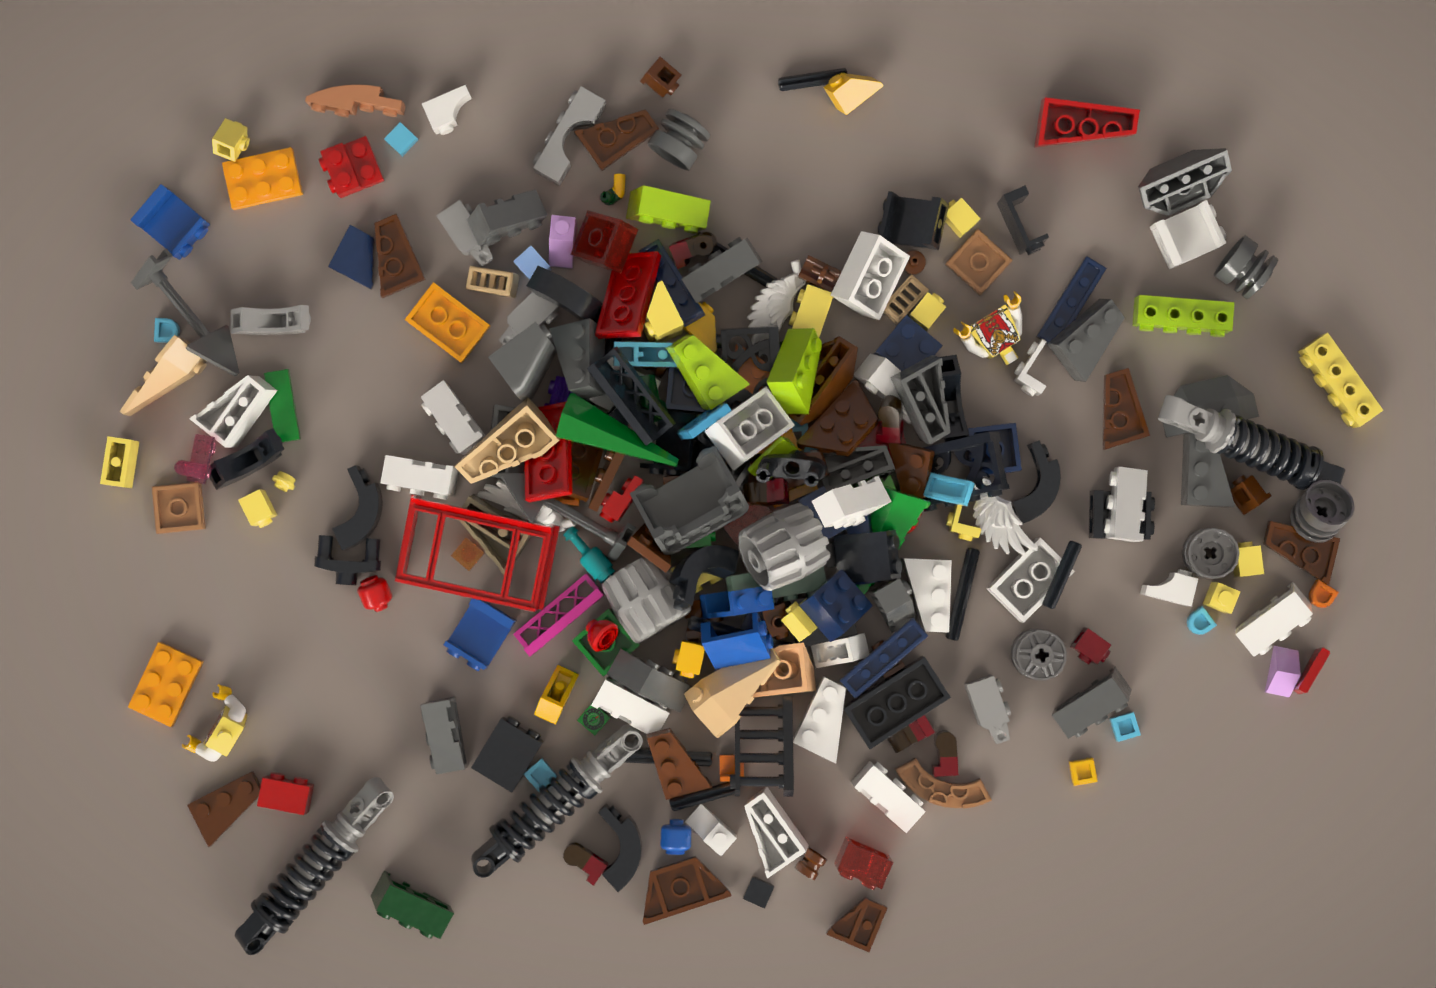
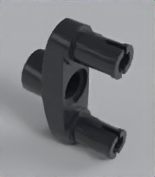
M793 450L789 454H769L764 456L759 462L756 479L761 483L768 482L771 476L802 479L807 486L814 487L825 476L827 466L822 459L806 456L805 453L799 450ZM790 461H795L799 467H793Z
M319 535L318 554L315 556L314 566L335 571L336 584L357 585L358 573L381 570V561H379L380 539L366 538L365 560L362 559V562L334 560L332 558L333 536Z

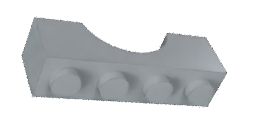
M582 86L578 92L574 91L568 101L570 106L566 112H561L556 122L559 125L554 132L551 131L545 140V149L542 153L539 151L533 160L535 173L558 186L562 184L572 167L564 153V144L567 136L579 126H595L607 106L605 99Z

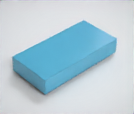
M930 473L923 495L931 499L968 506L975 483L969 480Z

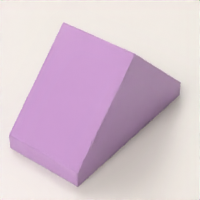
M1274 646L1265 692L1290 697L1301 676L1298 650Z

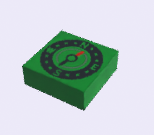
M590 705L577 721L595 736L611 717L600 707L597 709Z

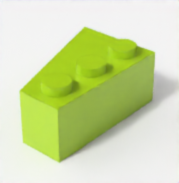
M643 185L630 191L626 219L647 224H659L670 229H675L676 227L683 228L684 232L698 234V231L704 230L707 227L711 201Z
M814 328L788 329L767 379V384L773 396L786 414H809L820 351L822 349L821 339L818 338Z
M685 335L666 347L704 410H712L750 385L694 335Z

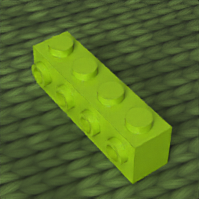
M1138 295L1134 298L1132 326L1139 327L1140 331H1154V328H1162L1164 333H1177V330H1187L1186 334L1201 335V332H1210V336L1224 337L1225 333L1233 331L1235 302Z

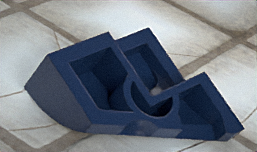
M349 225L328 267L372 290L374 284L372 282L374 238Z

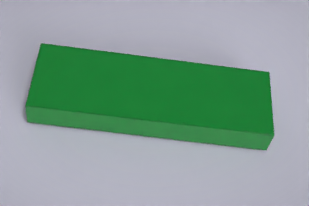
M289 369L264 373L265 381L277 390L269 402L272 424L276 434L281 438L282 443L300 440Z

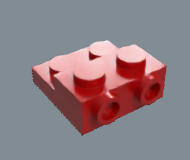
M367 136L346 144L339 143L320 151L322 157L319 158V163L323 171H328L331 179L327 180L329 188L333 194L337 193L340 198L385 181Z
M636 475L633 479L628 477L621 488L624 491L623 495L616 491L605 495L601 503L603 508L599 516L610 523H613L614 520L620 522L633 502L630 493L645 482Z

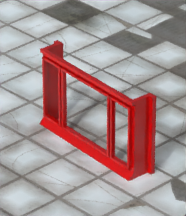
M411 495L395 582L533 612L538 609L544 610L560 526L530 523L421 499L422 496ZM419 511L438 515L426 578L407 574ZM446 517L513 531L501 594L434 580ZM521 533L543 538L531 600L508 596Z

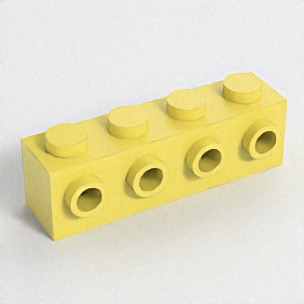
M1328 332L1320 335L1298 351L1301 363L1306 368L1311 369L1315 375L1313 376L1315 382L1319 387H1323L1326 390L1329 402L1341 411V418L1346 425L1352 428L1361 427L1383 411Z

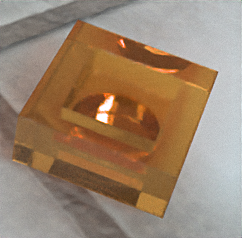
M465 538L451 556L470 571L485 552L470 539Z

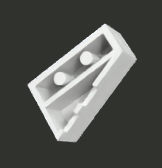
M1294 582L1287 586L1290 589L1279 598L1277 596L1270 600L1271 604L1261 611L1255 612L1235 629L1236 636L1253 656H1256L1258 653L1260 655L1265 654L1272 648L1271 644L1276 640L1282 641L1291 635L1293 628L1297 625L1302 627L1312 619V605Z

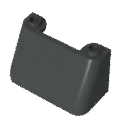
M535 322L488 356V358L517 397L524 401L526 398L533 399L557 351L552 335L543 324L539 327Z
M716 446L704 449L699 453L696 460L697 467L658 489H655L653 485L642 484L630 493L651 535L665 555L679 552L741 517L749 509L748 503Z

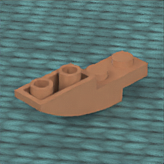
M371 85L331 87L310 94L305 99L311 110L325 113L326 110L335 111L334 114L341 117H348L349 114L356 115L358 106L360 110L373 113L374 110L383 111V114L386 116L397 117V114L404 115L406 107L401 100L384 97L385 92L381 87Z

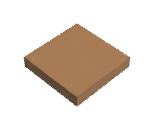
M977 229L945 265L981 296L1013 260Z
M201 482L152 486L156 534L206 529Z

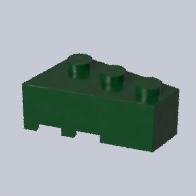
M384 870L371 894L377 914L388 920L392 917L407 929L414 927L420 930L419 932L427 938L432 939L434 936L441 939L454 915L451 906L425 892L422 894L409 888L410 884L405 881L400 884L391 880L389 877L390 873Z

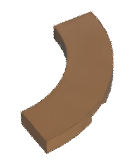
M916 758L895 768L897 774L908 788L921 798L935 805L950 808H971L992 801L980 778L962 784L944 782L927 773Z

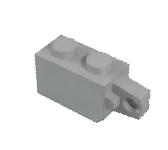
M458 200L436 216L463 255H472L483 267L494 258L487 243L478 245L467 219L473 210L468 203L463 205Z
M532 292L507 316L509 327L499 341L505 345L535 322L539 327L546 323L550 325L559 316L557 313L560 310L559 307Z
M988 675L965 683L964 686L978 725L989 730L996 744L1010 740L1007 722H1010L1008 715H1011V711L1007 701L1003 702L1000 695L1003 692V688L999 678L995 679L993 675Z

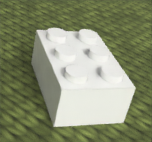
M861 231L830 296L862 316L880 320L910 256L882 236Z
M766 386L704 432L732 470H735L795 425Z
M1041 537L1035 538L1032 541L1038 547L1037 551L1026 547L1024 549L1025 555L1019 554L986 588L1019 622L1023 623L1042 605L1062 559Z

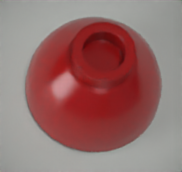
M591 620L586 626L588 642L591 648L599 652L611 646L618 635V626L608 620Z

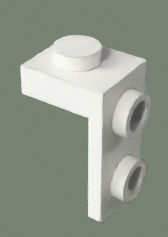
M1044 339L1038 343L1033 342L1027 351V354L1030 355L1025 363L1021 361L1014 372L1017 375L1014 381L1022 386L1021 390L1032 397L1034 394L1036 396L1041 395L1046 388V385L1027 374V371L1047 342Z

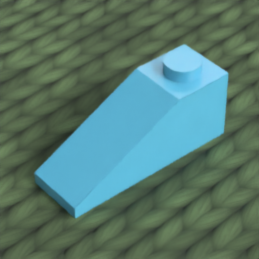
M613 342V348L618 347L632 366L677 367L666 347L673 343ZM613 356V366H620V362Z

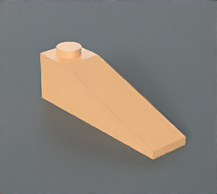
M804 643L780 645L774 648L781 662L766 683L760 685L752 697L759 698L816 691L814 667Z

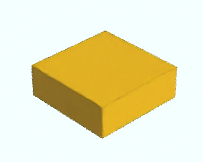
M1094 758L1069 761L1072 784L1074 786L1098 782Z

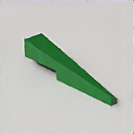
M570 393L561 413L556 437L677 467L678 458L654 443L646 446L635 431L576 394Z
M884 486L892 502L871 513L873 532L896 530L900 540V548L906 540L904 537L911 527L917 524L919 521L918 517L924 509L929 507L930 501ZM875 583L856 586L865 595L869 587Z

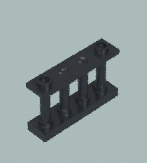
M783 696L782 704H778V707H744L739 716H778V719H782V727H778V730H740V719L735 724V774H730V789H735V796H740V786H779V789H783V797H793V696ZM740 739H778V742H783V751H778V753H740ZM740 763H778V765H783V774H779V777H740Z

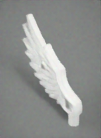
M800 260L791 261L792 274L780 280H773L771 283H767L766 287L768 288L761 289L760 293L762 294L755 296V300L759 301L750 306V309L754 311L747 316L748 320H752L748 327L778 325L780 331L784 321L793 313V302L797 292L806 284V281L798 278L802 269ZM769 333L753 334L751 339L752 345L768 339Z
M983 478V484H991L989 479ZM988 494L980 495L981 500L976 501L973 507V517L977 518L975 525L977 527L980 526V534L985 532L986 542H990L992 538L994 549H998L1000 543L1006 554L1010 553L1008 543L1021 555H1025L1021 544L1031 550H1038V547L1020 528L1023 523L1014 513L1011 501L1004 500L999 496L988 498Z
M498 480L497 486L485 484L484 489L487 491L478 492V497L505 506L504 511L515 514L524 521L529 522L503 481ZM545 505L542 506L534 522H539L546 526L550 524L560 526L559 532L565 531L566 528L576 526L577 524L568 518L564 519L561 514Z

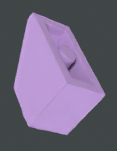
M551 216L549 235L550 267L573 269L577 220L575 217Z

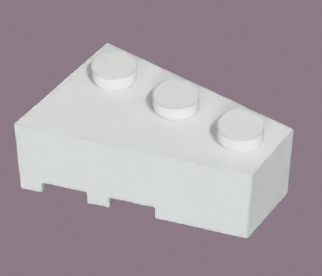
M870 353L854 373V377L862 382L867 390L874 395L877 394L882 399L887 395H893L900 399L890 377L901 371L887 358ZM902 404L903 421L910 424L911 421Z
M247 375L224 392L223 396L216 401H212L204 410L189 419L225 448H237L277 390L260 376Z
M441 381L421 396L424 401L421 406L429 416L433 414L437 420L435 425L443 435L446 434L451 440L449 444L457 454L466 455L486 436L446 381Z
M385 455L380 483L386 484L387 490L400 492L401 487L409 488L410 494L424 496L426 491L434 493L433 498L447 500L448 495H455L459 471L454 466Z
M1115 467L1114 472H1110L1109 485L1112 486L1111 495H1108L1106 499V509H1109L1108 519L1105 518L1103 523V533H1106L1105 538L1129 542L1144 541V534H1140L1139 531L1141 521L1145 520V513L1142 512L1143 500L1146 499L1148 470Z
M879 476L867 482L865 480L858 482L859 487L853 488L849 484L832 489L814 499L812 503L824 527L834 526L837 529L842 526L844 528L851 525L853 527L866 521L865 516L892 502Z
M902 558L907 581L913 592L912 596L921 628L925 632H949L952 560Z
M822 676L793 736V743L836 763L846 687Z
M609 677L605 679L591 705L597 709L600 707L609 712L611 716L620 718L629 723L630 726L646 734L660 731L670 714L666 706L650 701Z
M869 761L851 781L852 785L907 833L926 812L921 807L924 803L914 794L911 797L903 791L906 787L897 778H894L892 781L885 774L888 770L879 762L874 765Z
M765 787L747 800L745 810L753 835L756 838L766 876L769 878L804 854L809 844L768 787Z

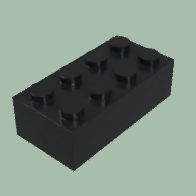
M921 656L844 705L843 709L866 746L872 749L951 697L927 659Z

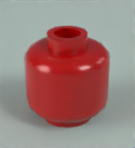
M372 575L360 581L361 585L358 587L357 592L364 608L368 610L374 609L375 612L386 609L388 607L387 603L391 601L393 595L385 578Z

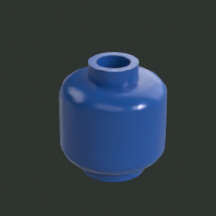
M669 819V824H664L661 827L660 846L666 850V854L684 855L685 851L690 849L691 827L685 825L682 819Z

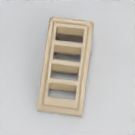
M470 266L466 289L515 298L519 275L513 272ZM478 273H481L480 284L476 286ZM488 274H489V275H490V280H489V286H488V288H487V287H486V282H487V276H488ZM497 276H500L498 289H495Z
M911 274L890 297L883 313L898 325L929 289ZM910 282L921 291L918 295L908 287ZM902 291H907L914 300L910 301ZM898 296L908 304L907 308L896 300ZM891 303L902 311L900 315L890 307Z

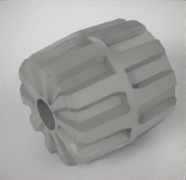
M797 503L772 512L744 528L739 533V548L744 564L752 578L764 590L772 591L801 580L826 565L827 560L830 559L831 554L826 548V545L829 544L828 538L823 536L821 531L823 526L819 519L814 518L813 511L808 506Z
M644 556L617 571L602 584V589L616 618L635 643H641L656 633L662 632L666 627L675 624L691 611V606L683 611L673 608L675 600L673 599V593L677 585L669 583L672 574L670 568L665 573Z

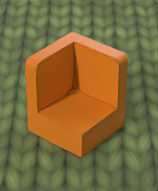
M735 754L720 755V781H730V774H735ZM740 763V777H744V763Z

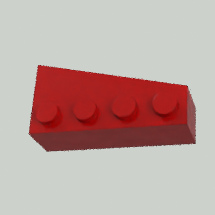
M1045 97L1041 100L1034 147L1135 135L1137 133L1140 110Z

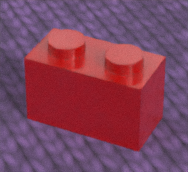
M271 772L270 776L267 775L262 778L257 802L258 807L300 815L309 813L314 784L308 783V779L294 777V780L285 779L284 774Z

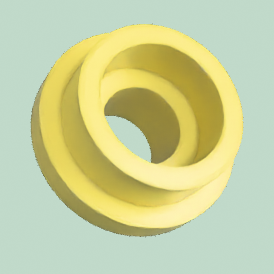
M279 471L277 475L272 477L276 488L285 492L288 489L294 490L296 479L289 474Z

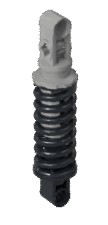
M1165 396L1158 420L1195 434L1197 440L1205 442L1206 449H1209V452L1224 453L1225 457L1234 458L1236 462H1245L1248 467H1256L1258 471H1266L1268 475L1277 476L1279 480H1287L1289 484L1300 490L1309 488L1319 480H1331L1341 485L1345 469L1325 462L1320 448L1315 446L1309 447L1307 444L1298 442L1290 437L1288 438L1286 435L1277 433L1275 430L1255 424L1254 421L1245 420L1242 416L1235 415L1229 409H1223L1218 413L1214 409L1204 410L1175 396Z
M625 724L611 737L604 740L594 751L589 750L586 753L587 756L582 760L572 757L566 766L569 770L568 772L564 768L559 769L558 773L561 778L558 781L552 776L549 778L551 787L547 789L545 785L539 786V791L542 793L539 797L534 793L529 795V799L532 801L530 807L524 801L519 804V807L524 812L522 816L515 810L510 811L509 815L514 820L513 824L510 825L505 818H502L495 825L489 827L493 837L471 856L474 873L478 877L486 878L510 858L519 863L525 856V849L531 850L535 848V840L543 841L545 839V832L552 833L555 830L554 823L558 825L563 824L565 821L564 815L572 816L574 814V806L581 808L585 803L584 798L592 799L598 793H601V781L605 778H610L612 776L611 772L620 767L628 757L642 746L643 739L639 730L629 724ZM627 735H636L633 741H624ZM480 860L489 861L485 866L477 865Z
M374 777L368 780L345 809L337 814L334 822L329 820L322 822V825L316 831L322 836L313 834L311 841L314 845L304 844L302 849L305 855L296 854L294 860L297 864L288 863L285 866L288 876L284 873L277 875V880L282 887L276 883L269 884L268 889L273 897L267 893H261L256 900H253L251 908L254 912L235 932V938L247 955L259 953L276 932L285 934L294 922L293 920L297 919L300 915L299 910L306 909L308 901L314 900L317 896V891L325 887V881L333 878V871H339L342 867V861H348L354 853H357L359 848L356 840L364 836L369 826L376 821L377 817L394 799L393 793L381 778Z

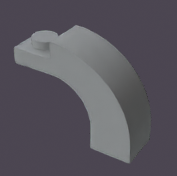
M307 305L280 309L241 307L231 310L232 334H299L309 330L311 322L309 306Z

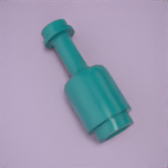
M572 526L563 534L566 538L565 540H571L582 553L580 563L595 581L598 580L602 584L615 573V570L612 568L613 564L598 547L589 548L577 534L579 530Z

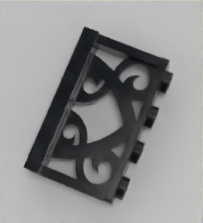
M778 325L721 329V334H716L717 349L722 348L721 359L725 363H727V356L736 359L731 365L733 370L738 372L744 362L751 357L753 363L759 369L771 372L780 350ZM769 333L768 339L757 342L752 345L747 335ZM740 336L746 341L748 348L744 351L743 346L736 343L738 350L733 352L729 348L730 339ZM759 352V357L763 354L767 355V362L761 364L757 360L755 353ZM768 377L757 383L753 394L744 388L725 400V404H728L732 410L734 401H740L742 404L758 393L762 386L769 388L767 384Z
M985 432L923 447L934 451L931 473L940 475L944 473L951 463V453L954 452L962 464L972 466L965 480L975 483L978 489L972 491L969 502L981 500L980 495L988 494V498L1003 495L1002 490L1010 489L1009 484H1007L999 444L1001 441L999 432ZM987 444L989 448L991 463L985 462ZM966 451H971L972 455L970 458H975L974 462L968 461L965 458ZM941 457L944 463L942 467L937 470L935 467H938L940 465H938L936 461L937 458ZM983 467L990 468L994 473V481L990 485L983 484L985 476L990 478L988 473L982 471ZM927 497L922 498L930 501L929 507L924 509V512L937 510V505L945 504V507L958 505Z

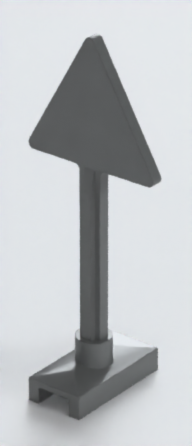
M168 249L163 250L157 259L153 255L149 256L131 284L136 290L151 283H154L156 287H160L200 336V339L188 344L186 350L237 376L239 368L229 326L225 325L213 332H209L168 282V277L162 271L172 258V254Z
M502 473L501 475L503 482L530 523L534 522L540 509L545 505L602 537L603 541L611 545L607 558L614 562L625 549L628 539L636 529L635 526L629 523L626 524L620 533L611 528L607 529L554 498L527 502L525 500V474Z

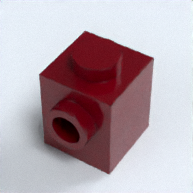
M1085 627L1070 646L1079 653L1077 657L1088 665L1091 662L1094 664L1103 663L1111 652L1108 650L1111 647L1110 643Z

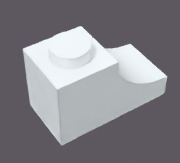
M466 85L422 103L436 135L439 133L441 135L448 134L454 130L453 127L458 126L456 122L458 111L467 101L472 99Z
M1178 569L1177 573H1170L1169 577L1158 585H1142L1140 594L1192 607L1198 578L1191 577L1192 572Z
M865 633L811 646L816 668L853 662L869 655Z
M699 804L685 820L703 841L720 856L737 839V834L703 804Z

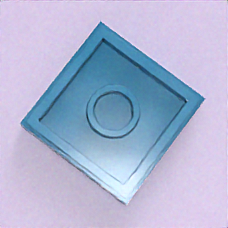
M719 404L712 410L703 412L678 430L677 434L681 440L693 439L732 410L728 404Z

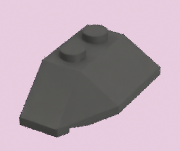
M1227 149L1192 150L1151 168L1138 186L1143 207L1170 216L1211 198L1222 184L1226 175L1228 176L1232 171Z
M1228 375L1181 385L1174 394L1175 397L1181 398L1187 403L1204 410L1214 409L1219 413L1223 409H1229L1235 415L1242 416L1245 420L1259 417L1254 394ZM1163 423L1166 438L1190 433L1174 425Z

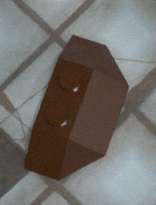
M840 336L822 344L809 414H787L789 418L800 425H804L818 419L830 407L854 376L858 352L857 346Z

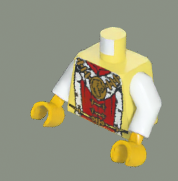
M1013 291L1015 296L1012 300L1006 294L1003 296L1004 301L1009 305L1008 307L1005 304L972 326L961 322L963 325L961 332L956 328L953 329V332L960 337L969 352L982 358L987 357L988 359H992L1000 354L1006 365L1018 359V356L1011 347L1020 341L1022 334V313L1019 305L1021 297L1016 291Z
M220 684L217 685L220 688L219 693L213 692L212 696L223 700L225 706L205 740L201 743V740L187 735L190 738V742L188 745L182 744L183 748L193 753L196 752V754L209 761H216L221 755L227 757L244 729L248 715L244 705L234 695H231V688Z

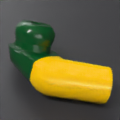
M614 174L613 187L601 193L600 199L605 205H614L624 197L625 174Z

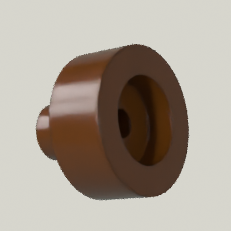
M916 250L907 252L906 254L910 257L904 271L909 275L921 273L926 265L924 255Z

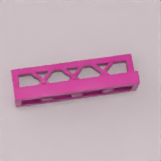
M586 573L513 635L525 648L523 650L530 657L600 600L604 593ZM586 580L594 591L587 597L578 596V586ZM575 589V595L569 596L568 594ZM564 598L574 599L573 609L569 612L559 611L560 601ZM577 599H583V600L577 605ZM557 604L556 611H549ZM546 613L556 614L555 624L551 627H541L542 616ZM559 614L564 615L561 619L558 620ZM538 620V626H531ZM527 628L537 629V639L531 644H528L520 635ZM540 630H546L543 634L540 635Z

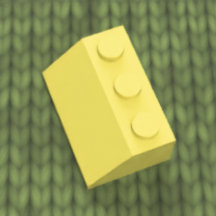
M663 281L657 283L647 313L646 323H644V333L649 342L665 343L681 335L684 326Z

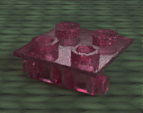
M196 434L190 462L177 461L174 466L175 472L187 476V481L206 484V480L209 479L211 474V467L209 466L211 456L214 455L216 449L215 437Z

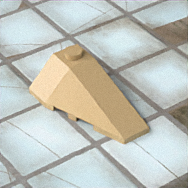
M174 335L155 358V361L158 362L157 366L152 370H148L143 376L144 385L138 386L132 392L120 412L127 416L135 414L191 379L195 374H200L207 366L206 360L187 351L186 346L190 342Z
M526 398L454 467L472 484L495 475L498 471L511 466L515 467L523 461L542 456L559 441V438L556 437V433L545 415L529 398Z
M773 648L770 649L771 659L721 668L701 679L684 693L693 712L715 737L719 738L738 722L741 717L739 714L745 705L751 704L754 699L752 697L760 685L766 683L781 662Z

